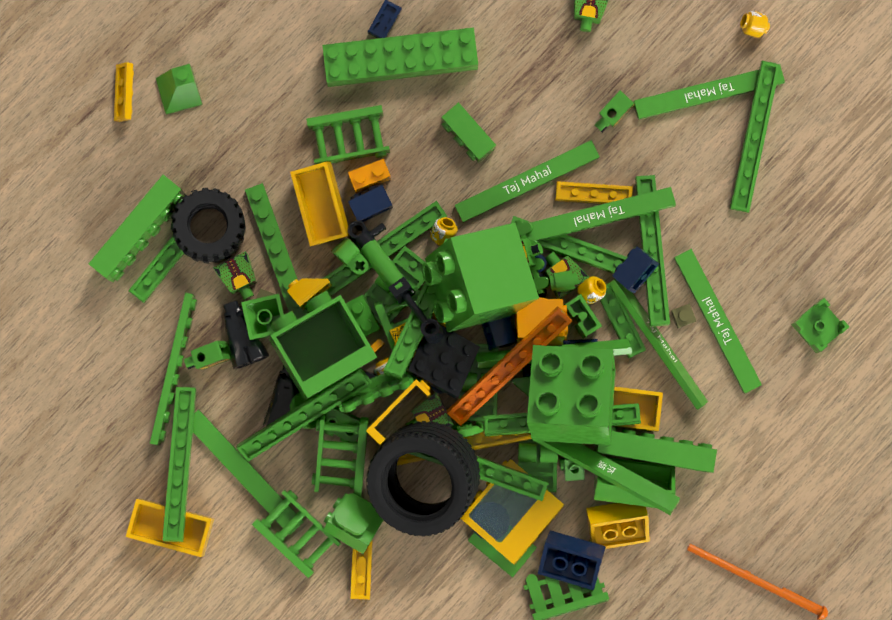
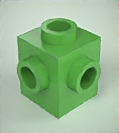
M564 457L560 459V471L564 472L565 481L585 480L583 467Z

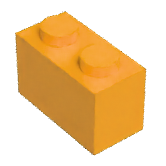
M384 159L348 172L355 193L391 180Z

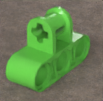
M344 238L331 250L352 272L363 274L368 270L367 260L360 254L361 251L350 239ZM356 261L363 262L361 264V266L363 267L361 270L358 268L355 269Z

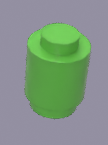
M572 270L557 272L549 276L552 291L575 289V285H578L577 274H573Z

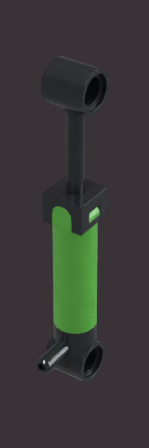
M362 221L352 222L348 226V234L382 279L399 305L405 301L421 322V332L425 340L431 344L439 343L444 336L440 324L435 319H427L411 297L415 294L412 286L374 238L386 230L385 225L381 223L369 231ZM431 329H436L434 333L428 334Z

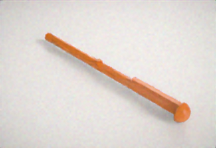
M691 543L687 547L688 551L818 615V620H824L828 616V609L825 606H820L784 587L781 589L751 574L750 571L743 570Z

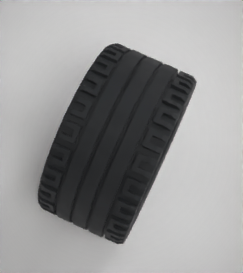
M418 421L399 428L378 449L368 467V477L366 478L368 483L367 493L370 496L369 499L376 513L388 525L408 535L425 537L442 533L453 527L460 520L476 496L480 484L478 458L475 455V451L471 448V444L462 437V434H459L458 431L451 429L450 426L448 427L445 424L433 421ZM419 452L439 460L448 471L451 479L452 491L450 498L439 503L429 504L410 497L401 487L397 477L399 457L408 453Z

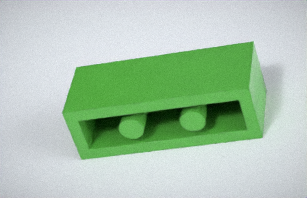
M459 102L441 117L442 127L446 132H452L455 136L453 138L460 147L464 146L467 149L466 154L472 161L476 160L479 163L496 148V144Z

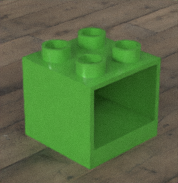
M516 223L451 237L425 258L426 263L422 265L423 278L428 286L433 285L438 299L434 301L433 305L435 317L439 323H445L447 332L510 317L539 299Z
M327 291L306 302L307 304L304 306L308 314L297 320L293 311H290L271 324L275 333L270 335L269 341L304 400L377 358L342 296L339 295L331 299Z
M533 345L527 425L533 441L611 445L616 377L613 349Z

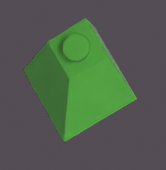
M190 64L172 68L156 78L166 115L203 105L193 68Z
M279 294L241 302L250 340L268 338L275 333L271 324L284 315Z

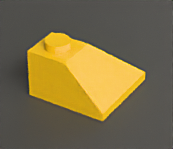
M301 278L299 281L295 279L288 285L289 289L287 292L304 310L306 302L327 291L332 284L328 279Z

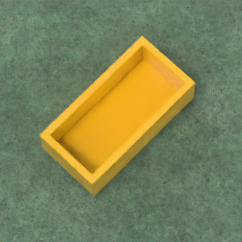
M323 162L291 171L290 174L310 246H317L350 237L347 219L331 162Z
M615 387L614 405L639 403L641 424L615 427L659 431L663 393Z
M140 498L136 499L126 537L198 557L205 555L215 518L186 511L184 541L164 542L162 539L166 505Z

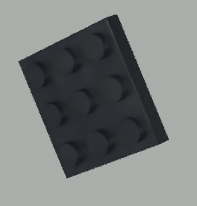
M440 325L444 332L443 339L439 343L431 344L422 336L406 372L456 399L460 395L480 346L453 331L447 332L446 327ZM431 329L428 334L434 333L436 329Z

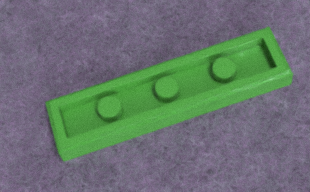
M173 236L129 289V292L143 303L146 302L184 254L179 249Z
M610 283L606 284V294L604 298L600 299V302L618 338L629 339L632 347V354H626L629 359L646 351V348L624 304L612 289Z

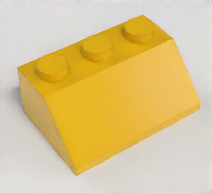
M613 503L586 508L592 543L606 546L605 549L650 542L649 518L646 507Z

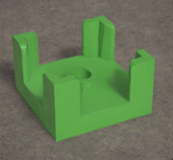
M825 298L816 302L791 324L815 353L822 352L828 346L827 344L849 328V325L844 320L840 321L828 308L830 304Z

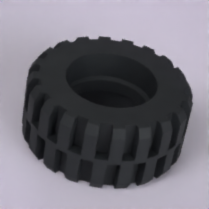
M202 188L201 191L196 189L191 191L192 194L189 196L185 195L182 197L181 203H177L175 206L176 210L172 213L171 230L179 249L194 261H202L207 264L209 262L218 263L224 258H230L233 252L236 253L239 245L243 243L244 233L246 232L244 214L238 202L231 198L227 192H220L216 188L213 190ZM204 209L218 210L224 215L227 222L224 236L213 243L200 242L191 232L192 218Z

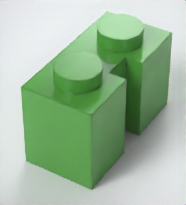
M581 294L565 304L567 305V315L571 319L575 318L578 322L575 328L583 339L602 327Z

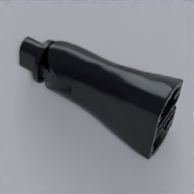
M238 301L223 305L225 311L223 314L233 369H240L268 358L269 353L260 339H249L243 308L239 307Z
M284 365L282 371L279 372L274 386L271 401L264 418V426L269 425L288 413L292 398L300 393Z

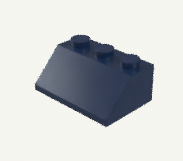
M550 530L545 541L538 574L594 590L606 546Z

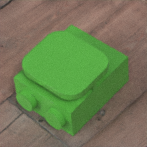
M345 493L343 498L340 499L338 497L333 505L334 512H329L324 520L326 526L323 531L364 554L381 526L383 519L376 513L372 503L356 494Z

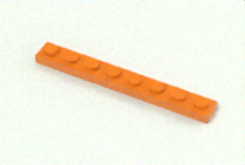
M557 306L447 410V414L460 426L463 425L532 360L533 345L547 346L572 322V319Z

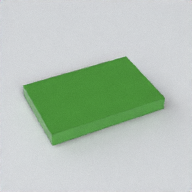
M509 525L508 531L505 533V535H503V537L497 539L496 541L502 542L505 539V537L511 532L513 527ZM475 532L468 539L472 545L512 578L537 548L532 544L514 565Z

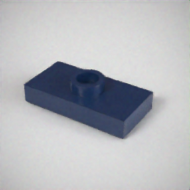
M385 0L371 24L368 34L377 39L387 38L402 8Z

